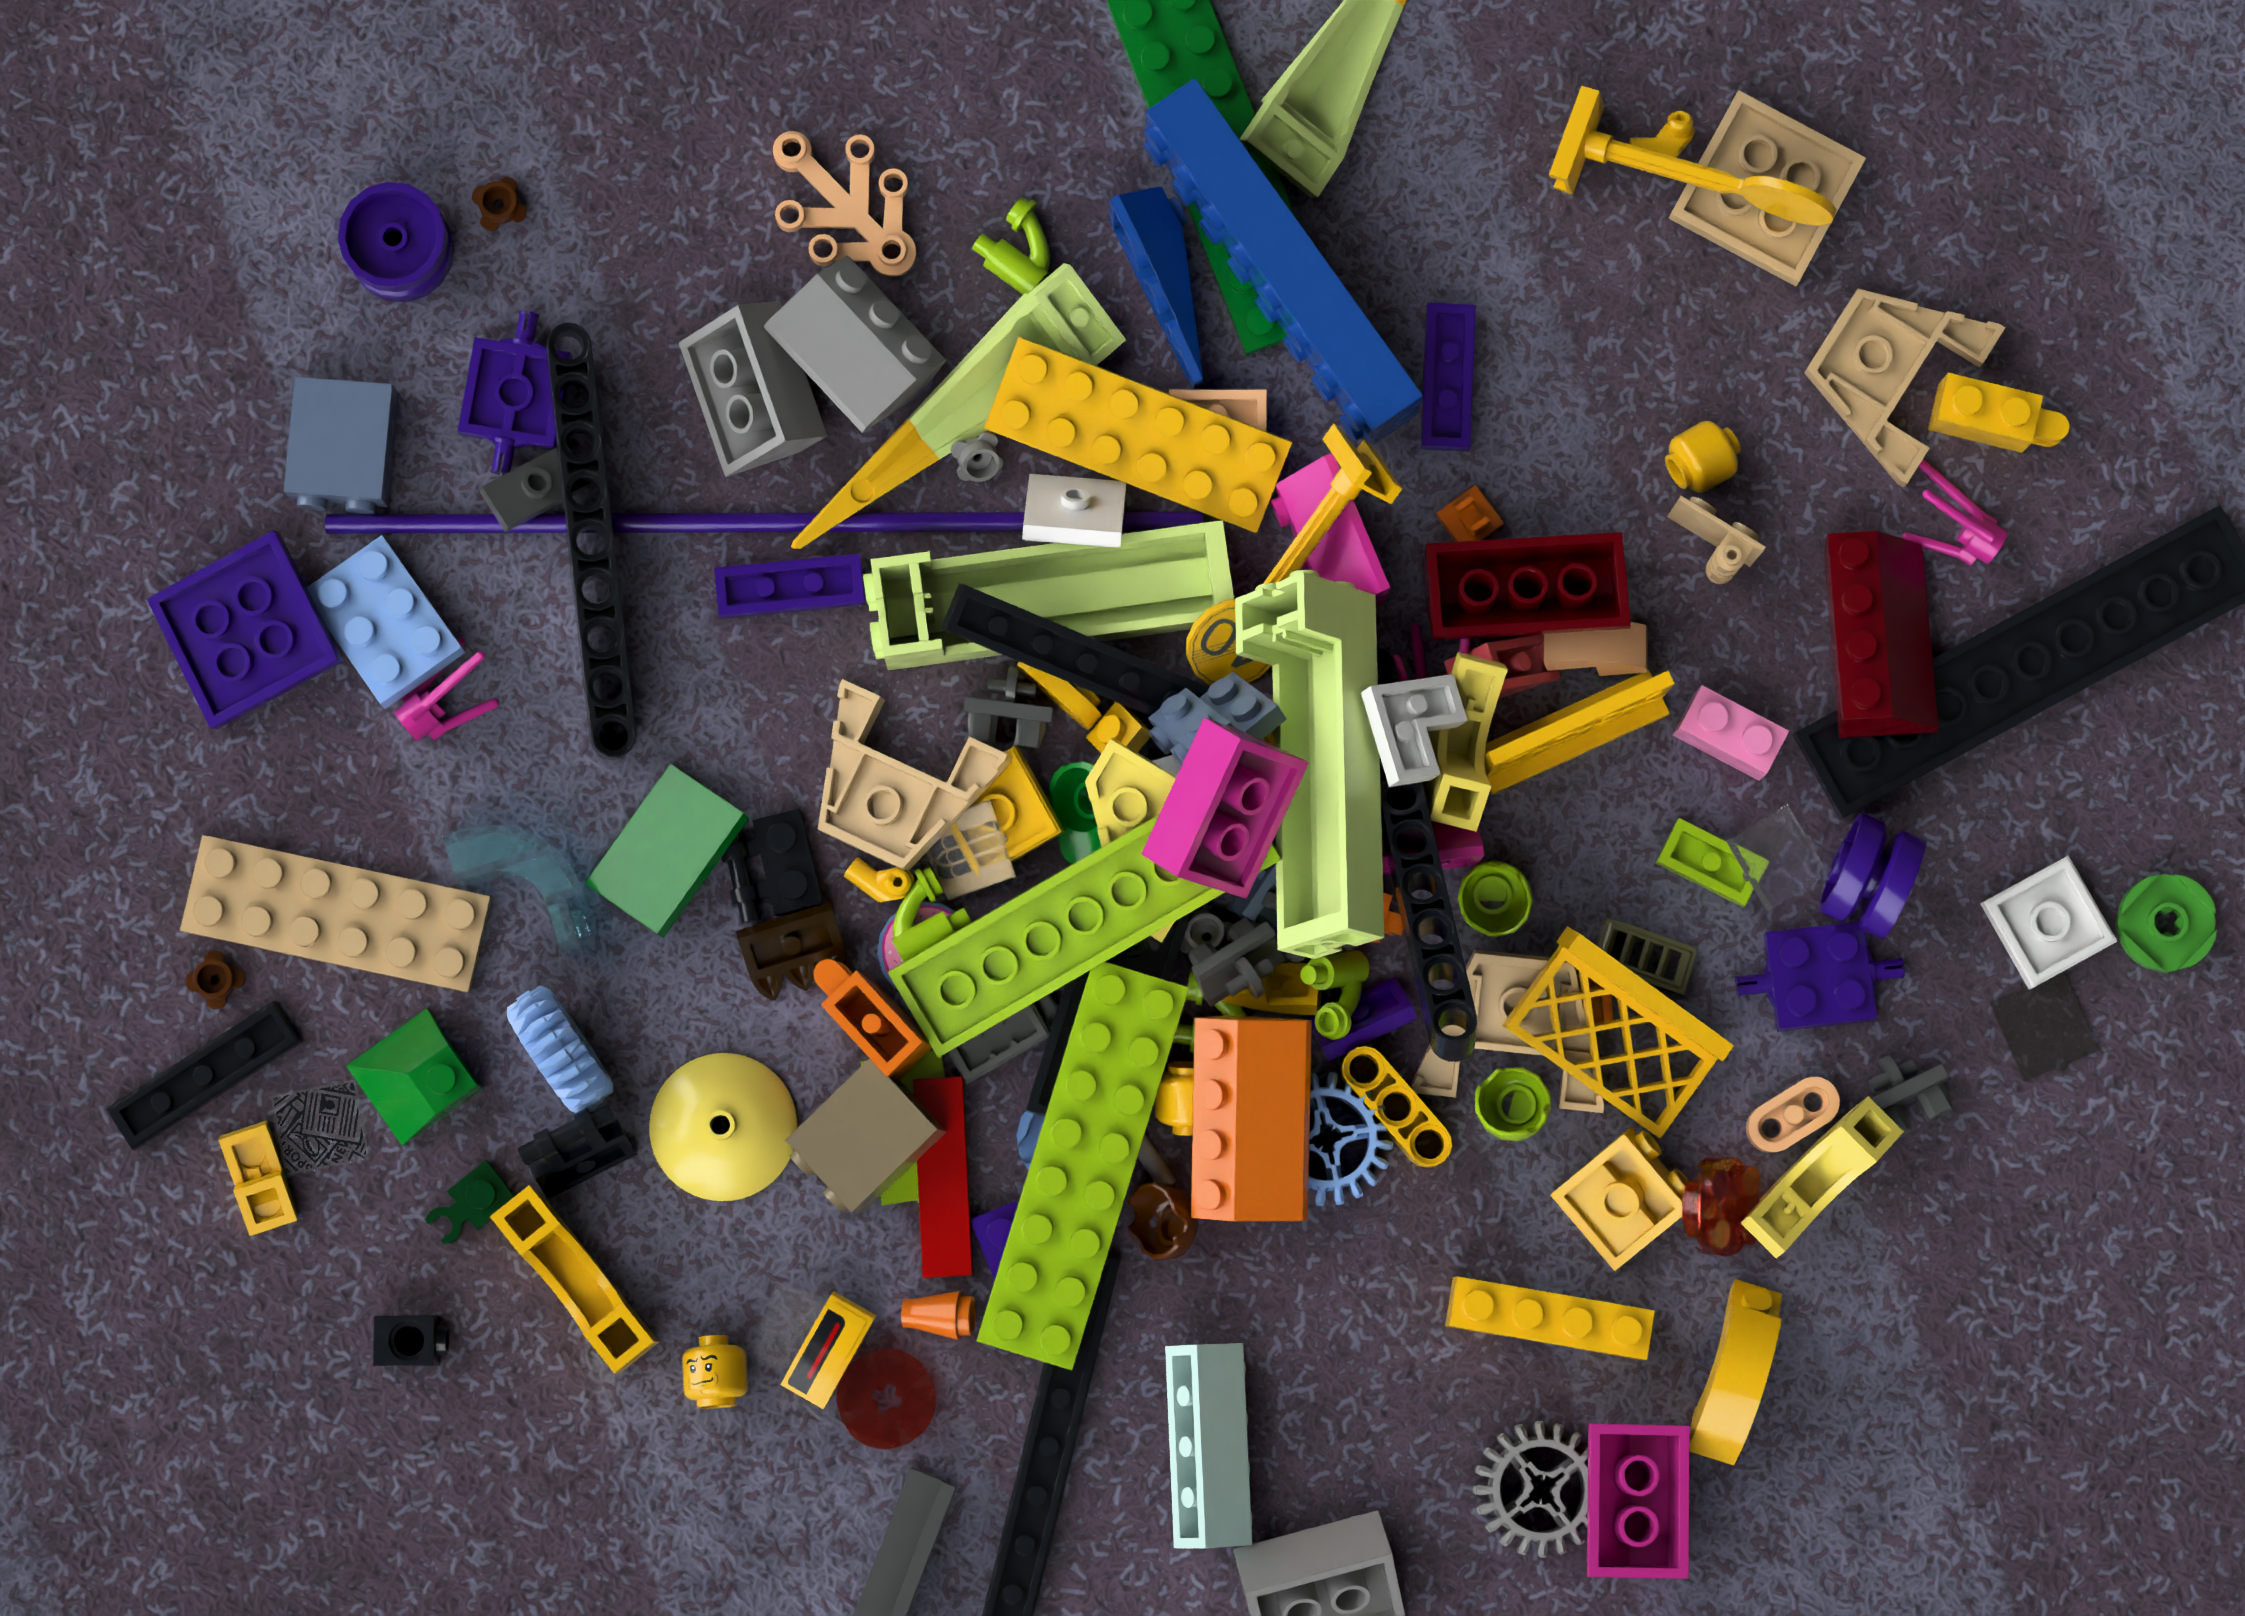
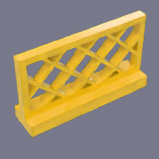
M1649 670L1648 672L1640 673L1486 743L1484 765L1486 776L1492 785L1490 789L1491 796L1668 716L1670 713L1663 697L1675 684L1669 670L1655 677H1652Z
M1567 926L1556 941L1559 947L1502 1026L1661 1139L1718 1059L1723 1062L1734 1045L1583 935ZM1566 961L1579 971L1581 991L1556 995L1553 977ZM1588 978L1601 987L1590 989ZM1546 988L1547 997L1539 998ZM1607 994L1615 996L1618 1002L1620 1019L1594 1023L1591 997ZM1582 999L1586 1025L1560 1029L1557 1003ZM1549 1005L1552 1031L1532 1035L1519 1026L1531 1008ZM1627 1006L1639 1015L1628 1017ZM1645 1022L1655 1025L1658 1047L1633 1051L1630 1025ZM1621 1027L1625 1053L1599 1057L1596 1031ZM1587 1033L1591 1059L1577 1062L1566 1060L1562 1038ZM1665 1033L1678 1043L1667 1045ZM1553 1039L1555 1051L1542 1041ZM1689 1050L1700 1058L1688 1076L1671 1078L1668 1053ZM1660 1055L1663 1080L1638 1085L1634 1059ZM1626 1061L1629 1087L1614 1090L1605 1088L1603 1086L1601 1065ZM1592 1067L1594 1079L1580 1069ZM1681 1086L1674 1095L1673 1087ZM1664 1089L1667 1106L1654 1123L1642 1114L1639 1093ZM1631 1095L1632 1106L1619 1097Z

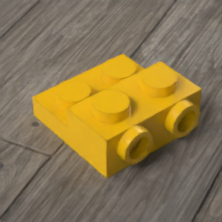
M1629 1127L1550 1194L1614 1271L1680 1219L1695 1204V1201L1690 1196L1694 1192V1187L1689 1179L1676 1168L1669 1172L1657 1158L1662 1154V1150L1656 1140L1644 1130L1637 1134L1632 1127Z

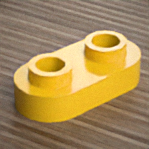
M1017 663L1016 667L1019 668V671L1033 684H1037V687L1084 729L1089 731L1102 716L1096 708L1101 701L1093 692L1079 686L1074 688L1067 681L1024 663Z

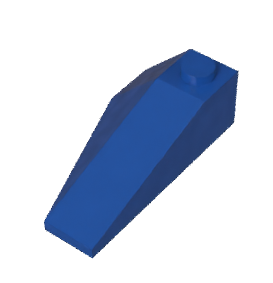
M1162 186L1118 194L1110 198L1109 222L1191 389H1201L1203 375L1184 232L1181 226L1187 223L1185 213L1175 196L1168 199Z

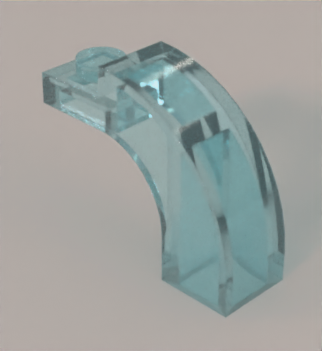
M501 825L474 826L442 836L456 883L465 887L498 876H513L529 881L538 888L546 902L561 952L569 956L585 950L582 938L590 936L587 922L582 909L573 910L571 903L587 899L589 895L577 871L553 846L529 832Z

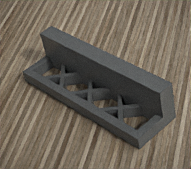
M910 1468L854 1616H908L957 1485Z

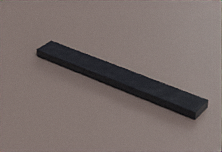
M1107 1255L1073 1369L1069 1370L1044 1362L982 1616L1034 1615L1121 1258Z

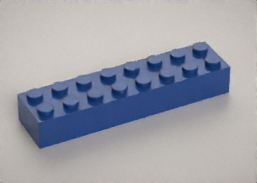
M1193 78L1146 110V124L1143 131L1147 141L1143 143L1147 154L1157 167L1163 164L1166 165L1175 178L1171 185L1179 199L1185 206L1193 203L1203 217L1199 221V225L1204 234L1213 245L1221 242L1231 256L1227 260L1230 270L1241 284L1249 281L1259 295L1255 299V303L1265 319L1270 324L1277 320L1287 334L1283 338L1286 348L1298 363L1303 360L1307 362L1315 374L1311 378L1315 389L1326 402L1333 399L1344 414L1339 417V420L1352 440L1356 442L1359 439H1362V441L1364 439L1373 446L1415 417L1423 395L1197 80Z

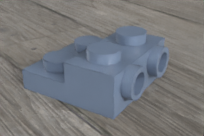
M1231 672L1225 678L1214 682L1200 698L1185 688L1179 694L1166 699L1160 709L1148 717L1154 727L1148 733L1164 754L1167 755L1171 752L1182 766L1204 717L1239 729L1261 740L1287 719L1276 703L1236 673Z

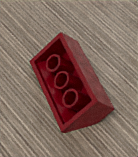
M1877 530L1827 533L1824 562L1839 738L1938 732V714L1922 544Z
M1622 532L1429 543L1425 546L1423 557L1425 599L1433 640L1630 629L1631 627Z

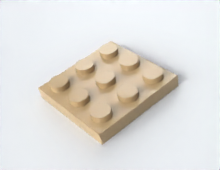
M1738 90L1698 164L1725 171L1741 180L1752 176H1767L1787 180L1822 195L1833 203L1837 213L1866 157ZM1688 183L1668 218L1794 286L1798 285L1830 224L1817 226L1789 221L1757 208L1741 195L1719 193Z

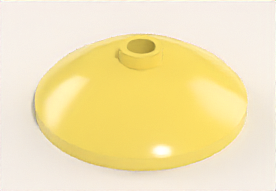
M715 1053L689 1061L677 1069L665 1081L652 1106L649 1135L653 1153L658 1164L668 1178L677 1186L703 1199L734 1201L760 1192L774 1182L783 1172L790 1160V1155L794 1151L785 1140L798 1128L793 1099L784 1083L771 1069L747 1056L733 1053ZM719 1116L727 1117L730 1122L729 1130L723 1135H717L712 1130V1122Z

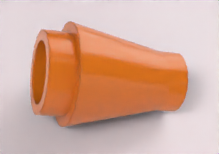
M961 1290L915 1299L904 1298L901 1309L902 1327L913 1328L956 1340H961L962 1336H972L976 1325L975 1297L965 1296Z

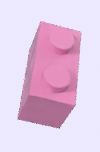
M1701 685L1694 693L1673 736L1760 781L1768 773L1789 730Z

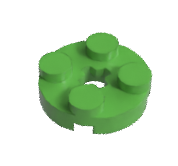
M2176 874L2155 875L2139 881L2123 896L2115 919V929L2118 933L2120 944L2132 960L2146 969L2168 973L2191 967L2208 954L2216 940L2217 930H2215L2216 920L2214 916L2216 909L2208 892L2193 879ZM2171 911L2174 912L2177 916L2173 923L2178 929L2176 934L2172 935L2170 932L2159 933L2156 929L2158 921L2155 919L2156 914L2160 912L2166 915Z

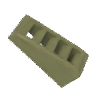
M1609 917L1603 919L1596 946L1611 955L1617 934L1625 936L1618 962L1653 987L1684 996L1698 951L1697 948ZM1635 940L1644 943L1636 968L1628 965ZM1656 946L1662 948L1655 974L1647 972L1646 969L1653 947ZM1675 952L1681 954L1674 980L1672 981L1664 978L1671 954Z

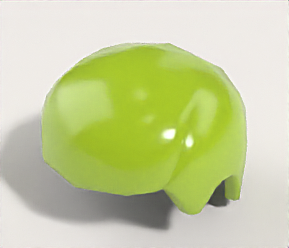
M1498 860L1486 861L1475 865L1462 878L1457 896L1460 911L1466 923L1488 937H1499L1515 933L1528 920L1533 904L1531 885L1526 876L1518 868ZM1479 901H1504V903L1497 908L1491 909L1484 907Z
M1523 1067L1499 1068L1487 1077L1482 1084L1477 1086L1475 1091V1112L1485 1130L1500 1140L1513 1142L1525 1140L1535 1135L1546 1124L1551 1114L1550 1091L1539 1075ZM1514 1092L1507 1116L1503 1109V1102L1507 1095Z

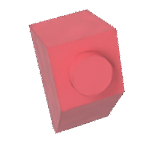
M1544 634L1488 642L1468 652V655L1503 663L1507 667L1508 671L1499 699L1561 679L1559 670L1547 671L1544 664ZM1456 656L1444 661L1448 675L1451 674Z

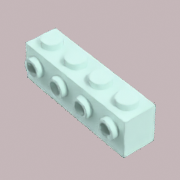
M1243 1343L1165 1346L1174 1548H1219L1252 1545L1250 1464L1248 1460L1247 1438L1248 1415L1245 1394L1246 1367Z

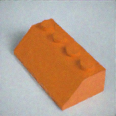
M1231 1015L1195 1018L1191 1218L1223 1221L1308 1220L1312 1020Z

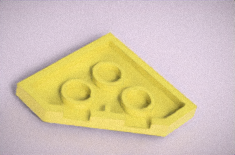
M1114 738L1109 740L1085 780L1101 847L1158 815L1177 777ZM1173 923L1150 936L1162 943Z

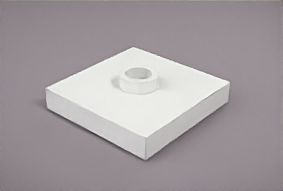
M1029 474L1022 539L1027 541L1121 547L1126 483L1116 480Z
M2069 855L1980 903L2028 989L2034 988L2117 942Z

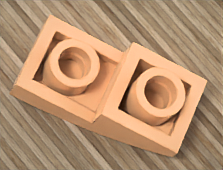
M1631 622L1630 629L1544 634V664L1547 671L1596 667L1599 676L1648 672L1647 625Z

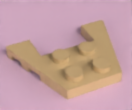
M1857 289L1804 373L1894 481L1904 488L1930 448L1889 423L1887 419L1935 343L1939 342L1980 368L2006 327L1999 323L1990 321L1984 323L1964 318L1965 315L1950 311L1944 313L1919 307L1918 303Z
M842 679L837 695L840 698L837 721L833 722L831 738L834 740L830 768L826 770L818 830L908 872L1007 768L1012 757L1007 753L969 737L948 781L943 782L865 746L864 743L885 700L875 693Z
M1474 949L1467 963L1466 972L1477 1014L1475 1049L1542 1055L1502 1025L1551 957ZM1565 961L1553 977L1556 995L1580 991L1576 970ZM1546 988L1539 998L1547 997ZM1582 999L1557 1003L1560 1029L1586 1025ZM1549 1005L1531 1008L1519 1026L1532 1035L1552 1031ZM1449 1025L1442 1029L1445 1034L1450 1036H1459L1465 1032L1464 1029L1456 1025ZM1587 1033L1562 1038L1566 1060L1577 1062L1591 1059ZM1553 1039L1542 1041L1555 1051ZM1429 1044L1412 1080L1411 1089L1416 1094L1456 1098L1460 1061L1448 1062L1440 1059L1433 1052ZM1592 1067L1580 1069L1594 1079ZM1562 1069L1558 1101L1559 1109L1603 1113V1098Z

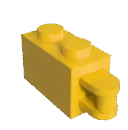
M1947 373L1938 384L1928 430L2022 453L2031 444L2043 447L2057 445L2068 434L2070 425L2068 419L2063 414L2041 408L2043 395Z

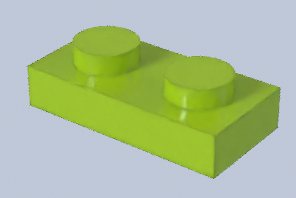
M1681 818L1676 820L1655 864L1742 908L1746 906L1767 863Z

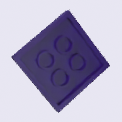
M275 530L147 598L210 729L217 730L344 662L280 532Z

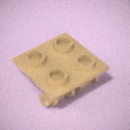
M1680 496L1667 517L1717 547L1705 568L1706 575L1711 582L1715 584L1729 582L1743 564L1751 567L1766 548L1757 542L1759 536L1752 529L1738 522H1734L1732 526L1715 516L1717 511L1713 506L1700 498L1692 496L1688 500Z

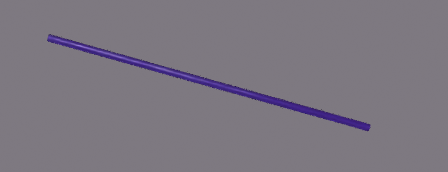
M1025 512L854 513L827 532H1023ZM1124 512L1122 531H1147L1202 523V512ZM564 513L540 514L506 533H566ZM611 513L613 533L802 532L819 513ZM326 514L325 516L326 534L505 533L494 514ZM586 530V531H583V532H581V533H598V532H596V531H594V530Z

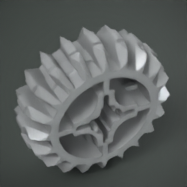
M1534 1421L1533 1437H1528L1523 1424L1515 1425L1514 1433L1518 1441L1512 1443L1504 1433L1498 1434L1496 1437L1497 1441L1504 1448L1501 1454H1498L1489 1447H1486L1483 1451V1454L1488 1459L1494 1461L1492 1468L1489 1469L1481 1465L1475 1467L1476 1474L1488 1477V1485H1474L1472 1492L1476 1495L1488 1494L1489 1502L1481 1503L1475 1507L1476 1512L1481 1515L1493 1511L1495 1515L1494 1518L1486 1523L1485 1529L1491 1533L1503 1525L1506 1530L1500 1536L1499 1543L1503 1546H1508L1515 1535L1520 1537L1517 1552L1522 1555H1526L1531 1541L1536 1542V1553L1541 1558L1547 1556V1542L1553 1541L1555 1550L1561 1555L1567 1552V1546L1563 1537L1569 1535L1576 1545L1584 1543L1582 1534L1576 1528L1580 1524L1587 1528L1588 1466L1585 1461L1588 1460V1446L1579 1453L1575 1450L1582 1438V1435L1578 1432H1573L1569 1435L1566 1442L1561 1441L1564 1426L1559 1423H1555L1552 1427L1550 1437H1545L1543 1421ZM1534 1447H1550L1564 1454L1567 1459L1547 1471H1540L1531 1461H1528L1522 1452ZM1511 1462L1521 1479V1488L1519 1493L1511 1499V1502L1503 1506L1500 1495V1483L1505 1468ZM1525 1468L1531 1475H1539V1480L1543 1481L1546 1476L1553 1479L1560 1474L1551 1481L1552 1485L1547 1489L1548 1494L1551 1496L1549 1499L1556 1507V1510H1554L1550 1503H1542V1498L1537 1497L1535 1502L1528 1499L1521 1504L1530 1497L1529 1493L1534 1489L1533 1484L1530 1482L1532 1479L1525 1471ZM1577 1471L1581 1488L1580 1498L1575 1511L1570 1516L1560 1499V1491L1563 1484ZM1534 1507H1541L1554 1519L1558 1527L1546 1531H1532L1519 1526L1513 1519Z

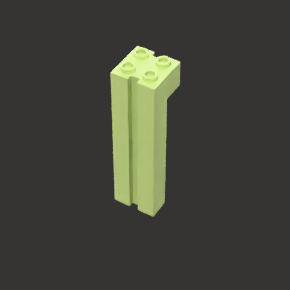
M1223 520L1122 534L1121 547L1118 548L1051 543L931 560L930 551L871 559L872 573L863 574L869 611H878L879 616L878 622H870L873 651L875 652L876 659H885L888 670L1002 655L941 629L959 583L1100 642L1189 630L1192 628L1193 623L1208 608L1224 600L1234 599Z
M1297 570L1291 572L1289 578L1276 583L1258 585L1255 591L1235 599L1236 655L1272 665L1273 702L1279 706L1287 719L1273 730L1275 746L1309 762L1275 836L1276 849L1282 859L1276 863L1277 945L1279 951L1316 959L1342 951V945L1345 944L1359 946L1384 938L1380 755L1361 692L1368 687L1378 685L1376 595L1356 589L1355 585L1351 582H1334L1319 577V573L1313 570Z

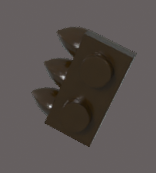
M831 902L736 931L754 987L761 995L772 1001L777 999L782 987L781 972H785L787 978L795 986L807 991L814 978V962L818 964L822 960L831 959L845 965L847 964L845 946Z

